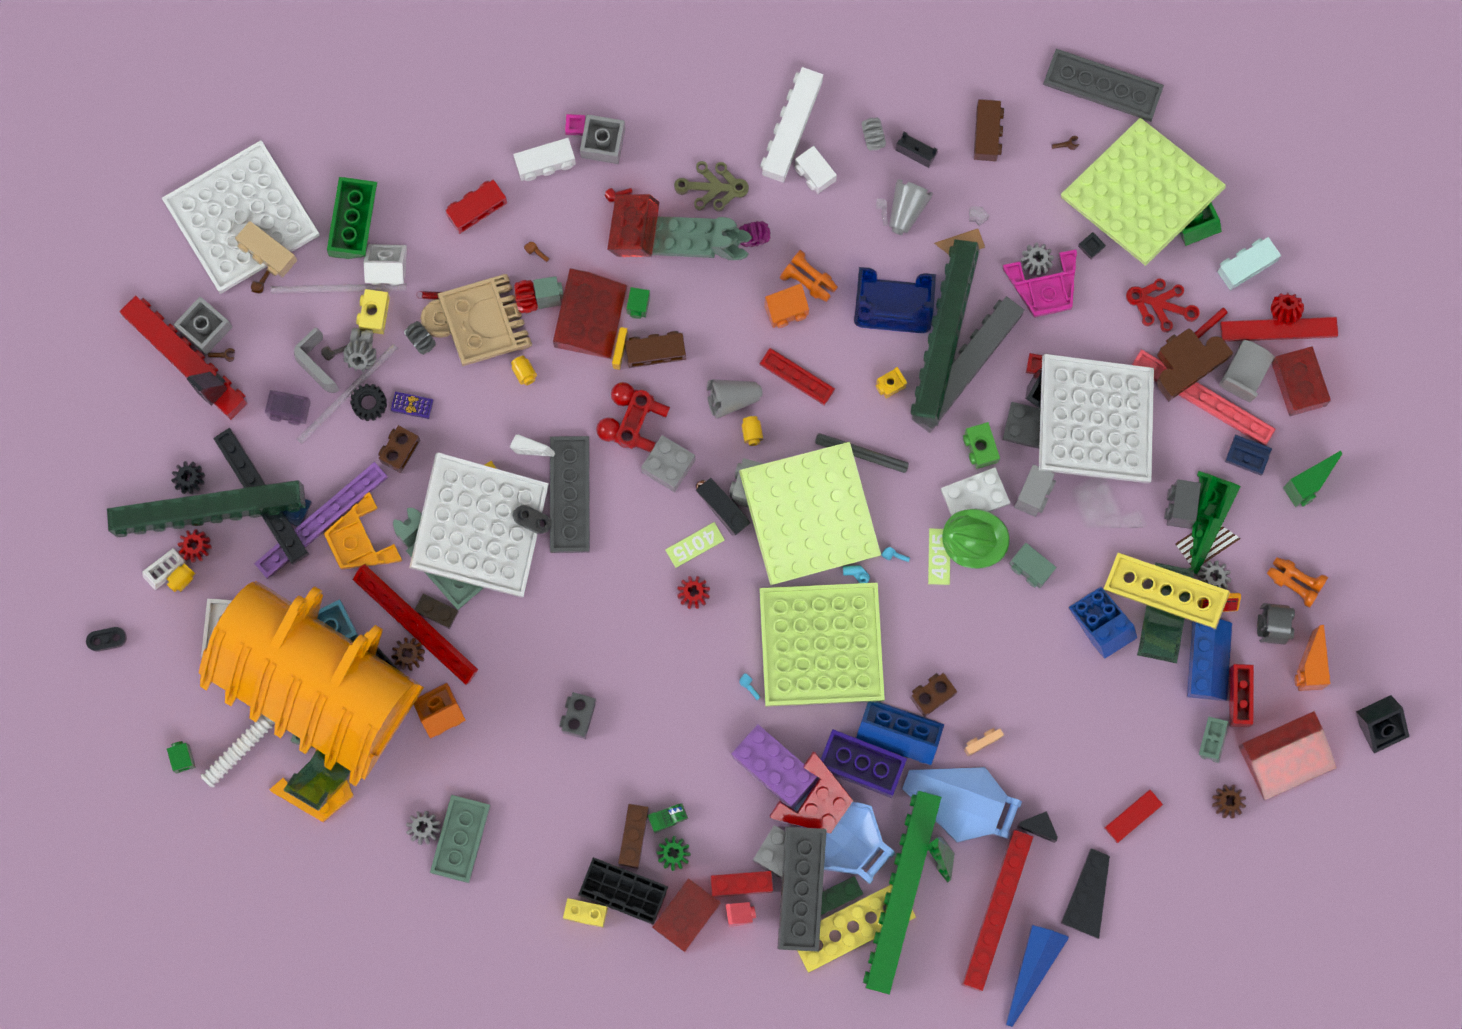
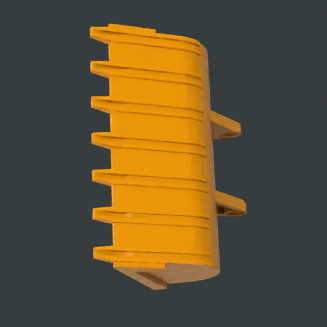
M257 581L247 584L235 596L222 614L211 634L208 647L203 651L198 672L201 675L200 687L207 691L213 682L224 689L226 704L232 706L238 698L250 706L249 718L254 722H257L262 714L275 722L274 735L282 738L287 730L300 738L299 751L307 754L312 746L325 754L324 767L332 770L337 762L350 770L349 783L356 787L361 778L364 780L367 778L424 687L375 656L383 631L379 626L374 625L369 632L367 631L364 636L360 634L353 642L317 619L323 594L322 590L316 586L309 591L305 598L298 595L293 602H290Z

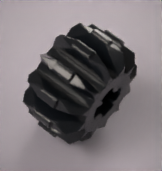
M186 461L183 462L184 467L177 465L176 467L179 471H173L172 474L175 478L171 479L172 483L176 484L175 489H181L182 494H185L187 491L193 494L194 488L200 491L201 489L198 485L205 484L204 480H202L205 477V473L201 472L202 467L200 465L196 466L195 462H191L188 465ZM190 474L192 477L189 478V481H186L185 479L188 478L187 475Z

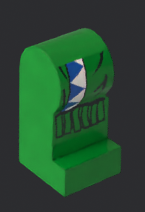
M680 803L656 813H651L648 815L654 833H657L687 820L688 816L683 804Z

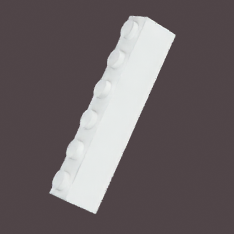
M804 67L801 68L800 73L796 72L793 83H795L794 89L789 90L786 99L789 102L787 107L783 106L780 114L782 120L780 124L777 123L773 132V134H776L773 141L770 140L767 151H769L767 158L763 157L760 165L763 176L784 183L822 85L823 74Z

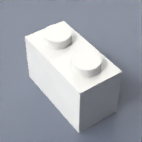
M814 146L795 159L794 168L796 172L806 178L808 187L812 191L815 190L817 194L836 182V173Z

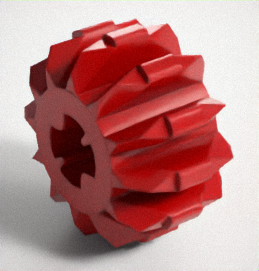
M531 280L516 282L514 290L519 312L531 313L536 311L538 304L534 283Z
M1287 292L1284 295L1280 293L1278 297H1274L1270 310L1273 319H1278L1279 323L1283 321L1286 325L1288 322L1295 324L1302 317L1304 304L1302 303V298H1297L1296 294L1289 295Z
M194 529L192 534L187 530V537L181 535L180 538L183 542L177 543L181 547L178 551L179 554L184 555L183 558L186 561L191 559L192 563H195L196 558L203 561L202 555L209 556L206 550L212 549V546L207 544L211 539L205 537L206 533L204 531L199 533L197 529ZM194 542H196L197 544H199V545H196V546H197L196 549H193V548H192V547H193L192 544H193Z
M688 576L689 582L687 583L685 580H682L681 583L684 587H677V590L682 592L677 594V598H684L681 601V605H685L688 602V609L692 608V604H695V608L699 609L698 603L700 602L705 606L706 602L704 599L710 598V595L706 593L710 591V587H704L706 580L699 583V576H696L695 581H692V577ZM697 589L698 595L695 594V597H692L689 590Z

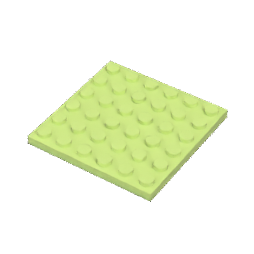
M1139 118L1061 193V198L1146 266L1226 188V184L1147 122Z
M850 442L739 470L770 585L881 556Z
M878 583L759 588L765 707L885 700Z

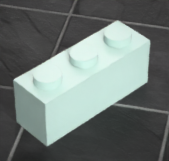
M1269 237L1264 240L1262 238L1256 240L1252 244L1253 247L1248 250L1244 248L1236 253L1237 257L1232 260L1227 258L1220 263V268L1217 272L1230 291L1280 259L1281 254Z

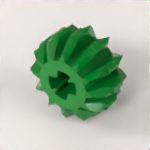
M676 836L672 838L673 843H670L669 839L665 838L667 846L662 843L659 844V847L664 851H657V855H664V857L658 859V862L662 863L666 860L663 867L667 869L669 864H671L672 871H675V864H678L679 869H683L680 862L688 864L689 861L684 856L689 857L691 853L684 852V850H687L689 845L686 844L681 847L684 839L681 838L676 843ZM671 849H674V851H677V850H678V851H679V854L677 853V856H678V857L675 858V859H674L673 856L669 857V856H668V854H670V851H669V850H671Z

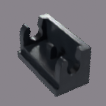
M905 131L902 134V138L896 144L897 152L928 168L938 153L937 148L934 147L933 149L914 139Z

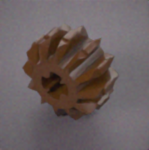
M407 637L404 638V644L398 640L396 643L399 648L392 647L396 654L391 655V658L397 659L394 664L396 666L401 665V670L403 671L407 665L409 671H413L412 665L414 664L419 668L420 665L417 661L424 662L425 660L422 656H419L425 654V650L420 649L422 647L421 642L415 644L416 639L412 638L409 643ZM407 650L408 652H411L412 657H407L405 655V652Z
M1223 785V790L1220 788L1216 789L1218 795L1212 796V799L1217 801L1212 804V807L1218 806L1219 809L1216 810V814L1223 811V818H1227L1229 813L1230 818L1233 819L1235 818V813L1237 815L1242 814L1240 808H1246V805L1241 803V801L1246 800V797L1239 796L1242 793L1241 789L1235 792V785H1232L1230 790L1227 785ZM1228 798L1232 799L1230 805H1226Z

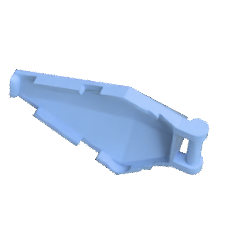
M985 767L909 770L902 788L910 797H912V794L916 795L917 791L942 797L935 822L957 843L991 834L1009 839V831L1018 807L1020 808L1022 801L1007 796ZM1005 803H1008L1010 807L1002 829H998L996 826Z
M811 790L794 808L795 811L799 810V808L801 807V805L803 804ZM852 802L832 833H826L824 870L858 874L870 884L874 880V875L889 857L892 858L895 855V852L882 840L872 806ZM880 849L883 850L884 852L882 853V855L876 860V862L871 866V868L867 872H865L864 869L875 858V856L879 853Z

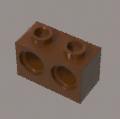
M398 425L396 429H392L388 436L390 440L386 446H382L378 456H380L379 460L382 464L402 473L421 440L418 435ZM402 436L408 437V440H407L406 443H404V444H399V443H398V440H399L400 437H402ZM397 453L398 457L396 460L390 461L388 460L389 455Z
M938 673L934 674L928 679L929 683L924 687L919 685L912 691L913 695L910 699L924 717L954 697L958 692L944 673L938 675ZM938 683L944 684L946 691L938 692L935 685ZM925 694L929 696L930 702L923 704L920 702L919 697Z

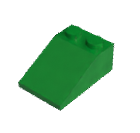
M1212 202L1180 232L1185 246L1222 232L1220 219Z
M1341 450L1287 482L1283 489L1295 507L1300 504L1304 507L1317 497L1315 494L1321 489L1342 456Z

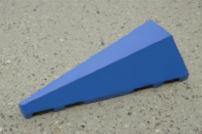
M1035 925L1031 926L1006 1021L1007 1026L1013 1027L1068 941L1069 936Z

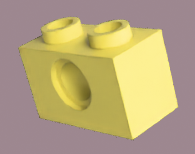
M365 289L364 295L360 297L361 313L357 314L356 324L359 325L361 331L368 329L373 330V333L384 334L390 302L388 292ZM371 308L377 309V312L374 315L368 314V311Z
M567 898L563 919L604 928L608 908Z

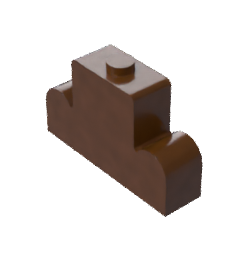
M1190 328L1178 336L1174 334L1166 340L1167 344L1162 346L1157 353L1158 358L1167 368L1160 374L1157 386L1169 402L1229 360L1233 355V351L1218 336L1209 338L1206 344L1203 345Z

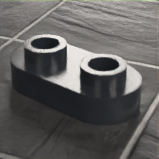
M521 505L513 512V519L518 525L536 534L546 533L551 527V520L547 515L527 505ZM523 511L527 513V518L522 516ZM540 520L544 522V527L539 525Z
M119 627L97 630L88 634L86 645L95 652L114 649L125 644L127 635ZM115 635H120L118 641H114ZM96 639H100L99 645L94 644Z

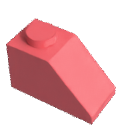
M750 902L726 904L729 927L752 924V919L756 918L755 907H750Z

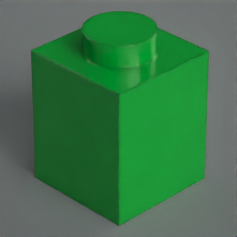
M630 288L626 308L627 314L635 319L646 318L650 290Z
M179 741L172 743V747L167 748L173 772L177 774L196 768L189 744Z

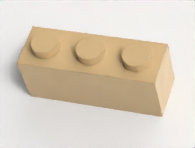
M251 221L235 237L238 243L237 247L244 253H251L253 255L252 259L258 264L264 263L268 266L267 270L274 276L278 274L283 278L297 262L293 253Z

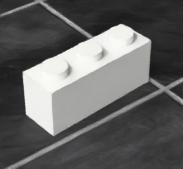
M569 138L513 154L521 181H531L536 176H548L556 170H568L573 165H576Z

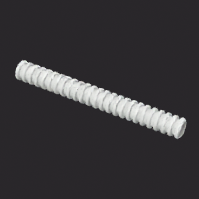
M264 715L260 716V719L254 725H250V729L245 730V734H241V738L236 739V743H232V747H228L227 752H223V756H219L218 761H214V765H210L209 770H205V774H201V778L210 787L214 788V784L216 782L219 783V779H223V775L225 773L228 774L229 769H233L232 766L236 765L237 761L241 760V757L251 750V746H255V742L260 741V737H264V733H268L269 728H273L272 725L275 722Z

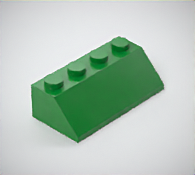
M339 177L327 245L329 257L352 259L366 256L377 182Z

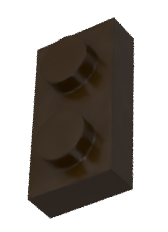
M424 593L415 608L418 614L448 629L451 628L459 613L458 610Z

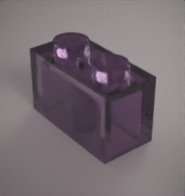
M270 390L265 413L272 421L281 422L282 419L287 420L292 425L306 424L311 401L308 397Z

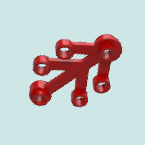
M1161 278L1144 288L1138 286L1129 288L1126 293V299L1131 305L1137 306L1143 317L1142 323L1144 326L1149 327L1154 322V316L1149 314L1144 303L1152 306L1161 322L1160 328L1165 333L1171 331L1173 323L1168 320L1163 309L1182 315L1189 322L1197 320L1200 315V310L1195 305H1189L1184 308L1166 302V300L1173 297H1181L1183 295L1184 287L1177 284L1173 289L1156 297L1148 296V294L1155 290H1164L1166 282ZM1156 283H1162L1163 287H1157ZM1176 288H1179L1181 290L1180 294H1177L1175 292ZM1137 294L1139 298L1134 299L1132 295ZM1192 312L1194 317H1189L1187 313ZM1149 317L1152 322L1147 323L1145 318ZM1163 324H1169L1170 328H1164Z

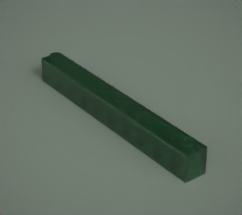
M955 239L953 246H950V261L945 266L946 278L945 281L942 280L940 291L942 294L936 303L938 311L937 315L933 316V331L928 336L929 348L928 351L925 350L923 360L925 364L919 373L921 381L920 385L916 386L915 389L916 402L911 406V415L915 423L934 426L939 424L980 252L977 242Z
M299 480L107 508L108 531L115 537H126L130 533L141 535L150 530L162 532L165 531V528L182 529L185 525L202 526L205 522L221 523L225 519L237 521L246 516L257 518L261 517V514L266 513L278 515L281 511L287 510L288 512L300 511V508H306L304 485Z

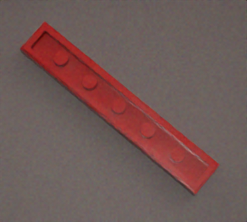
M1337 317L1300 318L1295 324L1288 322L1287 325L1283 321L1279 323L1278 319L1220 322L1221 338L1225 342L1338 337Z

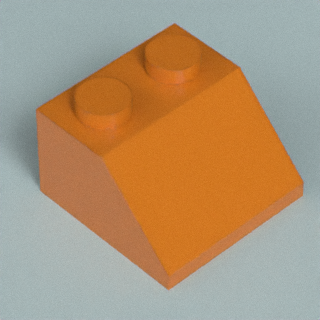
M801 283L765 296L764 308L773 328H783L789 324L788 322L794 320L796 322L802 321L809 315V307Z
M448 683L419 696L413 704L430 739L466 721Z

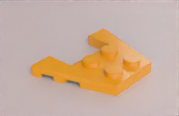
M370 492L324 533L341 570L359 568L363 564L374 566L402 561L395 544L375 552L361 523L360 517L378 509Z
M316 749L318 754L325 761V754ZM337 762L332 770L325 768L297 793L284 778L269 789L272 793L323 823L354 797L343 768Z

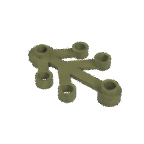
M704 161L697 163L696 170L710 183L688 182L685 178H678L674 183V189L680 195L686 194L689 190L709 191L702 198H697L694 201V207L699 211L703 210L706 204L721 191L728 193L722 199L718 198L713 203L714 209L719 212L724 210L725 205L733 198H742L749 191L748 183L743 179H736L727 170L724 162H718L715 166V171L717 174L722 175L729 184L721 183L708 169V165ZM700 165H704L706 168L704 170H700L698 167ZM719 166H723L725 169L723 171H719L717 168ZM683 182L685 186L679 187L678 184ZM741 185L743 188L741 190H737L736 186ZM697 202H703V206H697ZM720 202L723 206L718 208L716 203Z

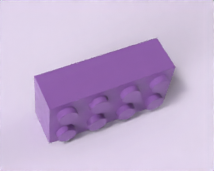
M758 724L731 753L734 760L792 809L799 804L819 780L816 775L803 767L804 764Z

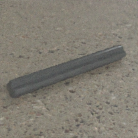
M818 433L815 439L816 444L824 447L847 443ZM851 444L854 457L902 473L907 472L908 462Z

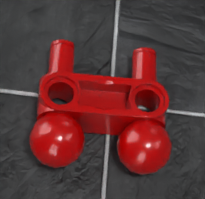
M626 382L617 383L611 390V398L618 406H628L621 425L617 420L610 417L600 420L596 427L597 435L603 441H614L623 448L633 449L638 447L651 453L656 442L641 437L639 434L647 412L651 411L666 418L670 407L654 401V396L645 390H634L632 385ZM640 397L644 398L646 400V404L642 406L638 405L636 399ZM623 433H629L631 434L632 439L630 441H625L622 439L621 435Z

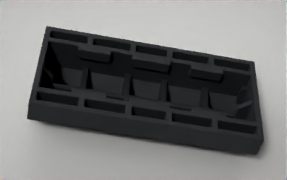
M593 857L578 896L654 925L668 886Z

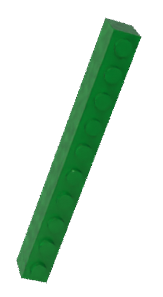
M917 791L916 795L912 794L909 806H913L911 814L907 813L904 823L907 826L906 834L902 833L899 845H902L901 853L896 854L894 865H897L896 872H892L889 879V884L892 887L890 893L886 892L883 904L887 906L885 912L880 914L878 924H881L880 932L876 931L873 943L876 944L875 951L870 952L868 963L871 964L869 972L865 971L862 982L866 984V989L890 995L928 851L927 846L931 840L942 797L922 791Z

